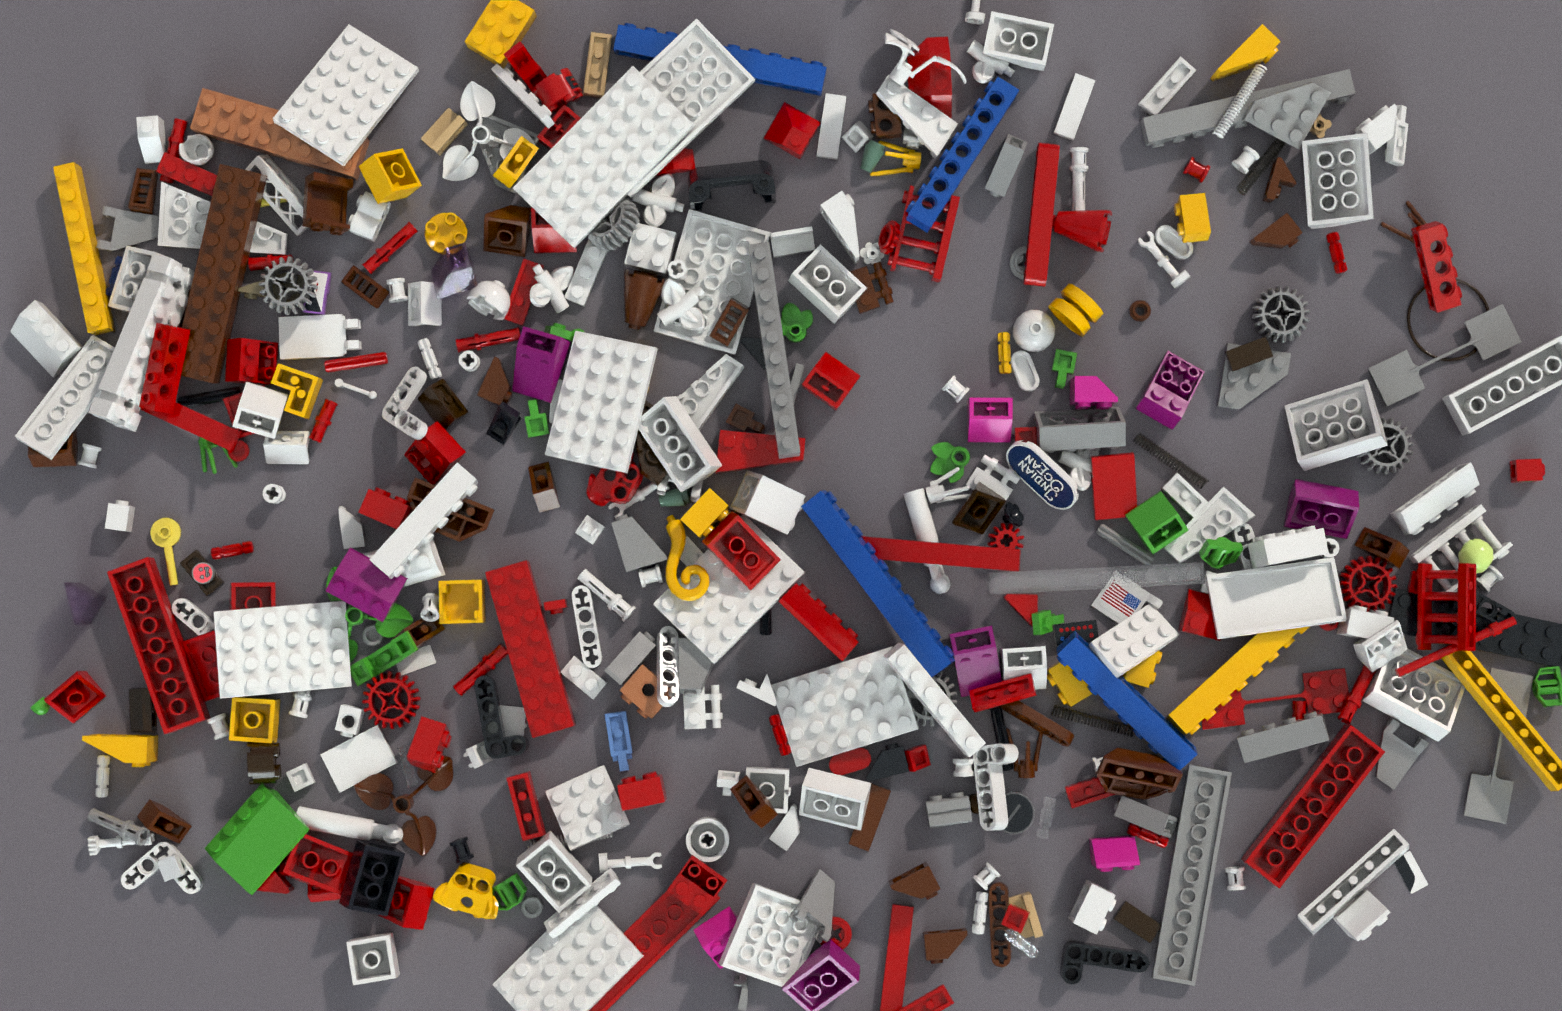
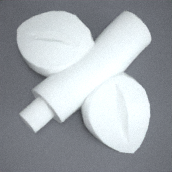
M976 40L972 42L967 53L978 61L972 68V75L977 82L981 84L990 82L995 77V72L1001 76L1004 73L1011 78L1015 70L1009 67V62L983 54L984 46Z
M671 173L656 178L651 184L650 192L641 189L633 196L632 201L646 206L643 218L649 226L658 227L663 224L667 217L666 211L674 213V210L683 212L685 204L677 202V198L672 197L675 182Z
M540 264L532 268L536 274L534 278L538 283L530 289V301L536 307H545L550 301L556 313H560L568 308L569 304L562 291L568 289L574 274L573 266L556 268L551 274H549L547 269L543 270Z
M668 278L662 286L661 296L669 307L657 313V316L665 326L679 318L681 325L688 330L703 329L705 327L703 314L700 309L694 306L700 301L698 298L705 294L704 291L699 287L695 291L690 289L686 293L684 287L678 281Z
M1101 448L1097 450L1077 449L1076 453L1061 450L1058 462L1072 468L1069 476L1075 481L1078 490L1084 491L1090 486L1092 482L1090 456H1099Z

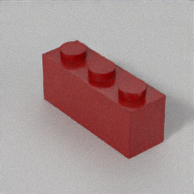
M530 771L507 777L522 841L544 836L546 831Z

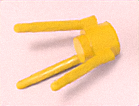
M880 140L878 141L879 144L904 152V154L886 151L885 155L902 158V165L906 167L872 172L870 176L904 172L913 173L914 169L920 168L921 152H915L913 149H907Z

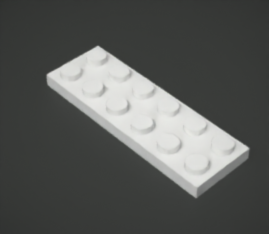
M92 335L15 437L52 460L88 413L94 397L99 398L102 390L98 388L115 347Z

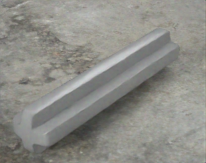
M1101 524L1096 530L1097 535L1146 566L1152 563L1153 555L1106 525Z

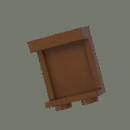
M312 172L305 177L302 226L309 227L311 231L315 232L330 231L331 235H343L344 232L350 230V225L346 224L347 194L353 188V180L318 172Z

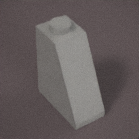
M1008 134L985 186L990 195L995 197L1005 196L1028 142Z
M627 514L615 517L616 521L611 524L627 573L667 561V555L633 517H628Z
M639 631L604 671L620 685L624 684L657 646L654 643L656 639L647 631L645 633Z
M678 638L679 692L687 697L696 696L697 693L702 692L714 664L687 638Z
M1121 796V799H1118L1114 806V816L1172 839L1179 818L1125 796Z

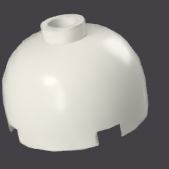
M494 280L493 282L481 281L476 284L469 292L467 299H470L468 303L479 313L485 316L490 313L495 315L493 319L503 320L510 308V296L507 290L504 289L505 285L500 281Z
M1040 310L1023 312L1013 325L1015 343L1025 351L1039 352L1045 350L1055 337V325L1052 318Z

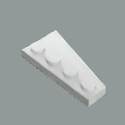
M887 76L877 90L876 95L893 114H897L903 120V125L913 131L918 137L917 140L931 151L930 154L935 159L958 123L904 85L901 86Z

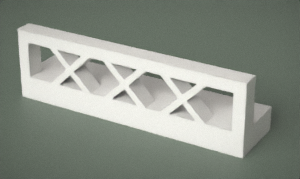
M268 154L258 155L245 170L252 171L257 166L261 174L267 176L268 180H266V183L274 185L275 195H269L265 185L263 198L297 236H300L308 227L301 226L298 228L294 223V215H300L303 218L304 195ZM280 199H286L289 202V211L282 210Z

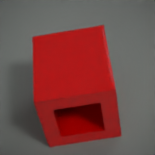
M1542 459L1509 461L1511 483L1543 480L1545 465L1542 463Z

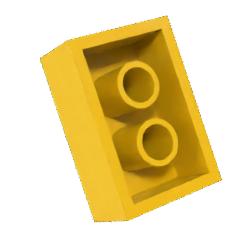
M490 0L464 42L469 49L504 69L508 61L503 54L519 41H522L537 17L535 10L519 0Z

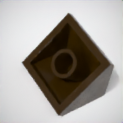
M978 482L952 523L955 526L984 534L1006 500L981 482Z

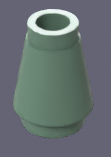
M869 140V143L865 145L860 168L872 173L885 153V146Z
M675 488L667 491L665 495H659L661 507L687 506V504L692 502L690 500L691 493L689 488L683 492Z

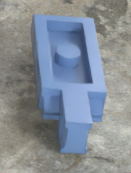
M627 712L605 714L611 757H613V762L618 761L620 772L628 771V759H632L633 751Z

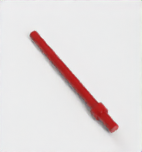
M1512 616L1499 623L1496 621L1489 624L1488 628L1476 633V642L1489 636L1495 637L1501 634L1502 630L1516 625L1515 618ZM1450 644L1396 669L1395 672L1398 677L1404 676L1456 652L1457 645Z

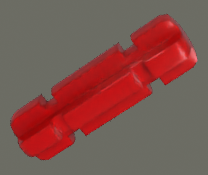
M1328 233L1326 238L1327 242L1330 243L1329 250L1332 262H1335V273H1344L1347 271V265L1343 261L1345 257L1342 245L1339 243V233Z
M247 541L242 542V544L237 543L222 546V548H212V559L216 560L222 559L223 556L227 558L242 555V553L254 552L253 543Z
M772 715L769 717V721L773 725L772 730L777 745H779L780 755H788L791 753V748L787 744L788 739L784 727L781 725L780 715Z
M1130 823L1127 828L1128 834L1132 836L1137 835L1138 838L1152 844L1156 843L1159 847L1165 848L1168 844V837L1159 836L1157 833L1142 827L1140 828L1133 823Z

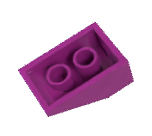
M830 939L809 956L782 986V990L804 1010L819 1011L859 982L860 965Z

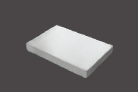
M379 725L320 754L339 793L367 777L398 763Z

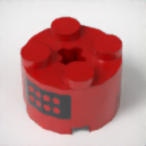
M568 68L561 69L562 74L560 75L553 73L544 78L535 86L537 89L532 90L539 99L540 104H544L552 113H557L564 104L566 105L571 101L576 102L583 97L582 89Z

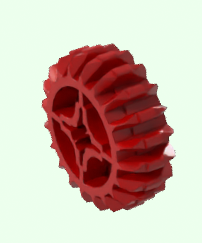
M1360 556L1358 557V563L1355 560L1350 561L1352 568L1348 565L1344 566L1347 573H1340V576L1345 579L1344 581H1339V583L1344 585L1341 593H1346L1343 601L1350 599L1348 607H1353L1356 604V606L1366 607V612H1369L1370 609L1378 610L1377 606L1383 610L1385 609L1383 602L1387 604L1392 602L1388 596L1394 597L1396 593L1391 591V588H1397V584H1391V580H1395L1397 577L1389 576L1393 569L1388 568L1385 570L1387 562H1382L1379 565L1380 558L1378 557L1372 562L1371 556H1366L1365 560ZM1370 567L1379 574L1370 577L1361 568ZM1356 573L1358 584L1352 589V579ZM1374 580L1369 585V588L1362 589L1366 585V581ZM1383 580V590L1379 596L1377 586ZM1365 592L1374 601L1364 602L1357 595Z
M388 671L387 678L384 673H380V681L376 677L372 678L375 685L367 683L366 686L371 691H363V695L369 696L368 699L362 700L363 704H369V707L363 710L364 712L371 710L372 713L368 716V719L376 717L375 725L382 721V728L385 729L389 723L390 729H395L396 722L399 728L403 727L402 720L407 724L411 722L408 715L412 717L417 715L412 709L420 708L419 705L414 704V701L421 700L419 696L414 697V693H418L419 689H411L415 684L414 681L406 683L409 679L408 675H405L401 680V672H397L395 678H393L392 671ZM385 683H397L396 688L390 693L380 689ZM403 688L408 696L407 706L400 699ZM376 694L382 700L380 712L375 704ZM395 694L393 700L396 702V705L390 704L388 706L389 699L386 696L390 697ZM392 708L403 711L396 718L385 716Z

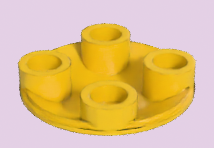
M451 212L440 213L426 223L425 240L433 251L444 255L453 254L464 246L467 240V228L463 220L456 214Z

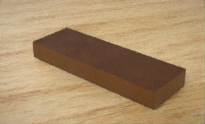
M871 783L861 831L853 829L848 844L869 852L891 790Z

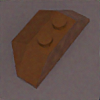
M414 478L407 495L413 511L434 489L435 485ZM464 498L462 500V507L456 513L452 511L447 517L449 521L441 529L438 527L434 532L461 542L487 530L495 509Z
M1116 748L1103 756L1096 775L1107 793L1146 800L1167 792H1175L1183 773L1157 755Z

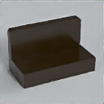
M444 379L428 386L418 397L419 402L435 422L438 421L445 430L453 422L468 413V410Z
M148 688L129 689L130 730L132 732L156 731L157 713Z

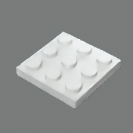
M605 765L545 791L570 851L630 825L625 811H622L620 799Z

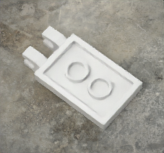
M343 314L278 317L280 360L345 357L347 351L362 350L361 341H346V330L361 329V320L345 319Z

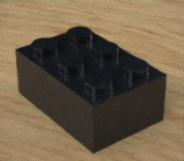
M357 840L339 903L347 909L388 916L405 853L397 848Z

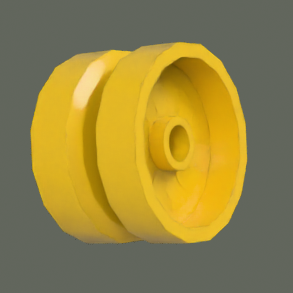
M1068 283L1061 291L1063 299L1056 297L1048 308L1068 329L1083 337L1091 328L1088 321L1096 323L1104 313L1085 292L1075 285Z

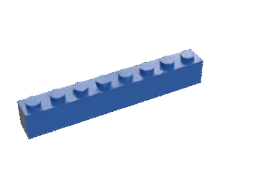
M1076 631L1056 648L1058 661L1063 666L1068 665L1073 670V675L1079 681L1083 679L1088 684L1087 688L1095 696L1098 694L1102 697L1104 705L1109 710L1114 709L1118 713V718L1125 725L1129 723L1134 728L1133 732L1140 739L1144 738L1148 742L1149 748L1156 754L1159 752L1164 757V761L1181 770L1198 755L1196 747L1124 677H1115L1089 648V644Z

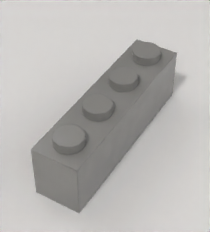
M1316 711L1304 714V718L1296 720L1295 717L1284 719L1283 724L1275 726L1274 723L1265 724L1262 726V730L1254 731L1253 728L1243 730L1241 735L1237 737L1244 763L1326 742L1330 739L1323 714H1317Z

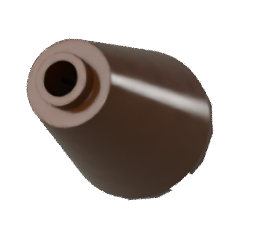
M625 269L624 309L625 322L628 323L629 328L641 330V326H646L659 299L662 286L667 280L665 277H662L661 281L658 280V275L638 270H634L633 274H629V269Z

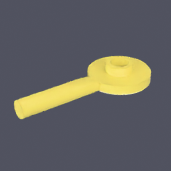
M161 518L152 525L150 535L152 541L157 546L164 548L169 585L175 586L178 585L172 546L176 545L180 540L181 528L175 520Z

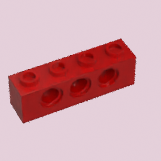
M1433 221L1411 228L1430 310L1438 313L1462 305L1460 300L1462 292L1456 283L1458 275L1451 261L1453 253L1446 240L1448 237L1446 226L1440 222ZM1434 241H1436L1437 246L1433 251H1431L1430 246ZM1441 261V268L1436 271L1435 266ZM1446 282V288L1440 291V285Z
M156 323L139 404L140 408L173 414L190 335L189 329Z

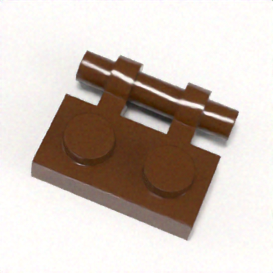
M881 262L873 264L875 272L869 274L867 266L850 271L867 287L865 292L856 301L859 314L879 308L878 299L884 298L886 305L894 302L891 295L893 291L888 286L887 273L883 269ZM878 279L881 290L875 292L872 281Z

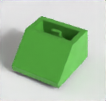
M1161 491L1125 514L1147 550L1152 554L1189 531L1178 512Z

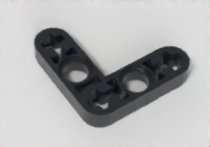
M1476 591V615L1491 623L1503 621L1502 618L1495 616L1496 613L1500 615L1508 614V618L1513 616L1517 621L1516 615L1512 610ZM1453 601L1447 614H1453L1454 611L1458 610L1457 601ZM1485 602L1492 606V611L1488 615L1481 611V606ZM1442 622L1436 635H1442L1443 632L1449 631L1451 626H1447V623L1457 627L1458 624L1456 622ZM1452 628L1449 635H1457L1458 628L1457 630Z

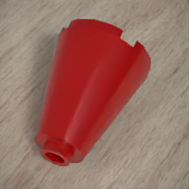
M1059 211L1057 215H1053L1052 227H1054V232L1097 252H1103L1104 249L1101 246L1102 244H1107L1111 221H1107L1108 215L1112 216V211Z

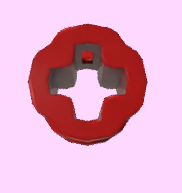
M1191 157L1183 170V174L1186 175L1188 173L1197 178L1198 182L1202 183L1211 166H1204L1195 161L1194 157Z

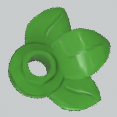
M787 303L783 307L782 317H780L783 335L791 342H801L806 337L807 329L813 323L811 310L800 312L799 308L793 303ZM794 329L800 330L797 334H793L792 331Z
M948 442L933 445L931 449L937 458L933 461L930 472L936 475H945L959 467L960 470L949 477L948 480L950 483L960 480L964 474V466L970 460L968 450L961 446L954 447ZM957 453H961L963 455V459L961 461H957L955 459V455Z

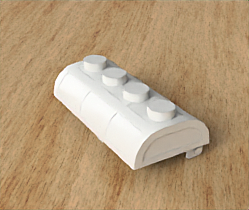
M433 539L427 545L423 544L418 549L420 551L418 556L413 561L408 560L403 566L405 570L401 575L408 578L404 587L445 575ZM377 550L363 553V555L371 558Z

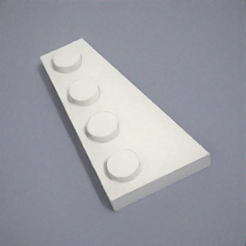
M727 354L709 368L700 379L693 382L684 393L677 396L699 431L744 369L741 363Z
M1223 487L1186 525L1189 531L1169 543L1164 549L1181 564L1197 554L1206 539L1216 540L1219 537H1224L1253 519L1255 514Z

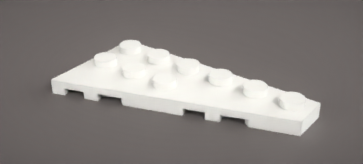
M161 182L158 246L200 249L211 202ZM257 221L250 253L287 255L288 234Z

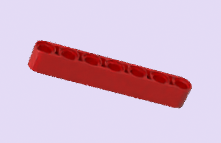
M1038 142L1024 285L1046 286L1060 145Z

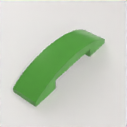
M408 631L404 632L374 653L351 665V676L356 685L360 686L415 653L418 648Z

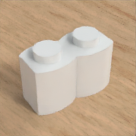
M366 191L364 195L359 196L356 203L358 209L355 215L352 214L347 224L350 225L349 231L351 233L375 242L390 210L391 203L378 204L373 194Z

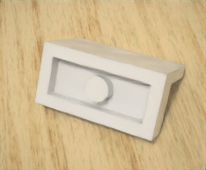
M812 226L770 233L773 258L813 252L815 250Z
M424 281L408 283V326H440L442 324L441 284Z
M277 431L275 439L265 436L263 447L266 463L309 464V431Z

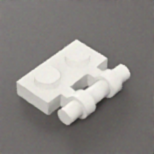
M984 455L980 462L987 465L986 469L983 471L976 467L965 485L973 490L978 482H981L1007 500L1013 489L1006 485L1007 482L1010 480L1017 484L1021 477L1015 474V471L1010 467L1007 469L999 464V460L994 457L991 459ZM992 470L1003 476L1001 481L990 475Z
M711 685V694H705V686L702 692L697 693L696 696L687 697L683 694L685 729L706 728V720H712V728H721L723 713L720 712L722 693L719 691V685ZM705 700H711L712 713H706Z

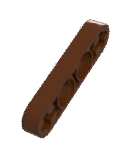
M1021 701L999 706L1005 712L1060 745L1069 747L1075 737L1072 732Z
M995 882L989 889L991 958L997 967H1005L1011 961L1010 928L1001 925L1003 919H997L993 914L996 908H1002L1006 912L1009 906V890L1003 882ZM997 886L1002 891H1005L1001 895V902L1006 901V905L1002 903L993 905V901L997 902V894H993ZM999 929L1004 930L1007 938L1004 941H998L994 936L995 931ZM994 944L999 946L1008 945V948L1003 947V954L1008 957L1004 959V962H1000V959L995 957L999 955V947L995 948Z

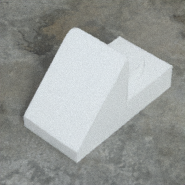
M766 674L760 689L756 687L757 683L745 678V681H739L737 689L776 706L777 701L768 674Z

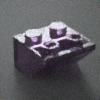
M466 243L445 248L431 271L437 299L471 290L478 285L474 264Z

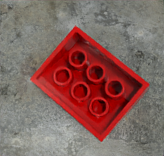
M796 583L778 602L836 657L843 661L858 644L856 640L858 635L850 627L846 630L841 626L842 620L834 612L830 615L824 610L827 606L819 598L814 600L809 595L811 591L803 583L800 586Z

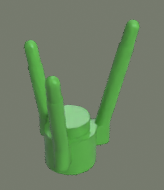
M199 437L200 440L198 442L203 472H207L205 449H207L212 472L216 474L217 470L211 448L218 445ZM222 447L228 459L237 468L238 464L236 461H233L228 455V450Z

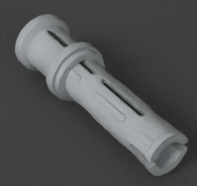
M95 808L91 809L88 814V821L119 833L121 838L131 839L139 846L144 845L149 838L150 830L145 826L135 825L131 820L123 821ZM106 819L108 821L113 822V824L105 822L104 820Z

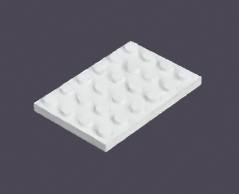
M348 24L273 117V121L326 156L345 166L419 72V68Z
M689 209L674 261L677 259L683 261L687 268L686 278L679 281L684 287L685 292L687 293L690 289L695 291L701 287L705 293L698 298L700 301L694 306L702 312L705 327L701 330H688L681 325L679 318L665 326L660 318L657 317L654 332L736 355L746 317L728 347L709 335L731 298L750 307L754 288L748 245L768 242L771 232ZM678 266L677 269H672L674 275L682 273L681 266ZM663 300L659 312L669 307ZM732 306L730 308L739 315L742 314V312L736 309L735 307ZM729 314L726 315L727 318L737 323L738 319ZM724 321L722 322L723 326L727 327L730 330H733L734 327L730 326ZM718 329V333L725 336L726 338L729 337V334Z
M575 331L545 455L628 474L658 349L652 346Z
M744 515L741 516L742 520L781 559L752 590H749L708 549L693 564L704 568L709 575L708 590L701 598L694 601L682 600L676 597L668 588L653 603L714 665L805 574L788 555ZM697 574L691 575L688 585L682 583L681 577L678 579V582L684 589L690 590L699 585L700 577Z
M332 601L213 611L219 698L351 687L348 629L345 618L346 602Z
M893 646L771 685L796 767L919 729L905 683L883 657Z
M596 905L588 910L581 919L571 924L564 933L559 934L554 939L546 931L492 985L516 1011H589L644 955L602 909Z

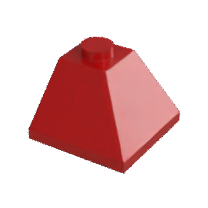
M784 102L763 139L801 159L821 122Z
M1188 589L1178 631L1217 641L1221 640L1217 639L1209 594Z

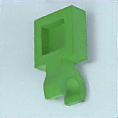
M553 323V326H545L544 330L545 333L562 337L571 343L573 342L575 331H585L582 329L568 331L565 330L566 326L558 323Z
M1059 349L1055 350L1052 371L1058 372L1055 388L1063 389L1067 374H1074L1077 353Z
M536 399L529 400L528 406L531 416L524 417L528 438L550 434L546 413H539V405Z
M1051 610L1032 613L1033 635L1052 632L1053 624L1064 623V614H1051Z

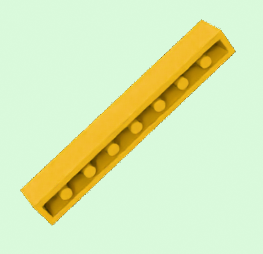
M75 162L54 166L53 169L87 332L95 336L114 332L116 330L111 307H108L109 297L99 250L96 248L97 239L82 168Z
M1309 627L1256 634L1166 717L1183 735L1187 733L1194 734L1201 727L1198 724L1204 718L1208 721L1216 713L1214 709L1219 704L1224 706L1232 699L1230 694L1235 689L1238 692L1241 691L1248 684L1246 682L1248 677L1252 675L1255 678L1263 670L1262 665L1266 661L1271 663L1279 656L1277 651L1282 646L1285 649L1295 641L1293 636L1298 632L1303 634Z
M1456 651L1441 658L1550 791L1562 789V761L1471 651Z

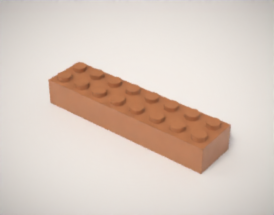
M202 88L190 129L196 134L200 133L213 139L358 181L361 171L358 166L364 162L370 142L368 138L365 139L346 165L342 166L274 123L273 117L279 110Z

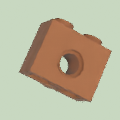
M642 664L619 690L623 693L620 697L629 705L633 702L639 707L637 712L645 719L648 716L652 719L663 706L657 700V676ZM646 684L654 686L655 692L652 696L644 694L643 687ZM667 690V692L665 693L664 696H667V698H668V700H669L671 697L668 695V690Z

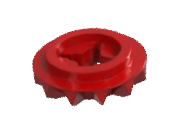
M889 221L880 232L878 244L880 252L888 255L892 253L894 247L897 246L901 231L899 230L900 224L896 221Z
M832 917V928L834 930L841 928L838 933L841 941L835 937L831 940L843 950L851 941V927L841 917Z

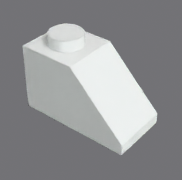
M158 115L136 117L138 140L145 164L160 163L164 152H166L164 120Z

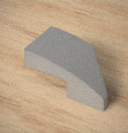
M736 971L734 986L742 987L738 1009L746 1011L748 1002L747 976Z

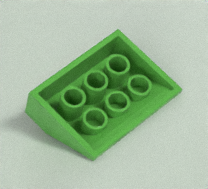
M260 784L204 849L222 869L249 894L253 895L310 829L276 790L265 784Z

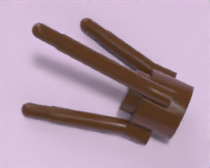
M1406 201V205L1412 212L1408 213V217L1418 227L1427 224L1410 201ZM1384 222L1380 223L1381 226L1414 243L1412 236Z
M1006 728L1009 744H1013L1010 729ZM1039 733L1034 760L1030 759V742L1027 741L1025 759H1021L1020 764L1018 759L1013 762L1014 771L1018 772V778H1035V771H1038L1042 733Z

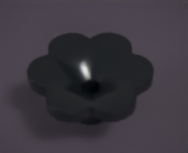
M1007 502L1004 509L1005 515L1002 517L1005 523L1010 522L1018 527L1022 526L1024 516L1020 512L1019 507L1016 504L1012 505L1011 502Z

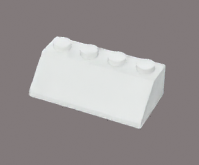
M676 396L663 397L641 416L639 431L680 492L707 479L723 466Z
M1471 462L1458 465L1390 514L1404 535L1412 533L1414 536L1424 529L1422 525L1428 521L1433 523L1441 517L1440 513L1443 510L1447 509L1449 511L1459 504L1457 500L1463 496L1466 499L1476 492L1474 488L1480 484Z

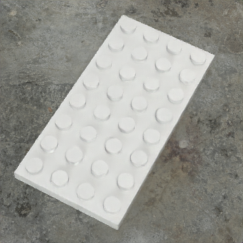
M697 18L640 71L653 86L694 124V127L628 193L630 198L640 191L755 82L753 76Z
M632 66L513 189L575 249L694 127V124Z

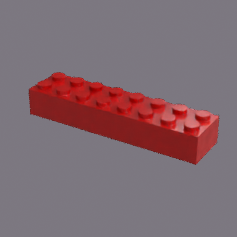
M146 557L108 571L109 580L164 734H170L210 719L208 708L182 645L183 638L175 615L172 612V607L155 559Z
M525 560L485 572L532 738L575 726V719L529 561Z
M1345 724L1249 847L1241 860L1280 889L1385 751L1355 727Z

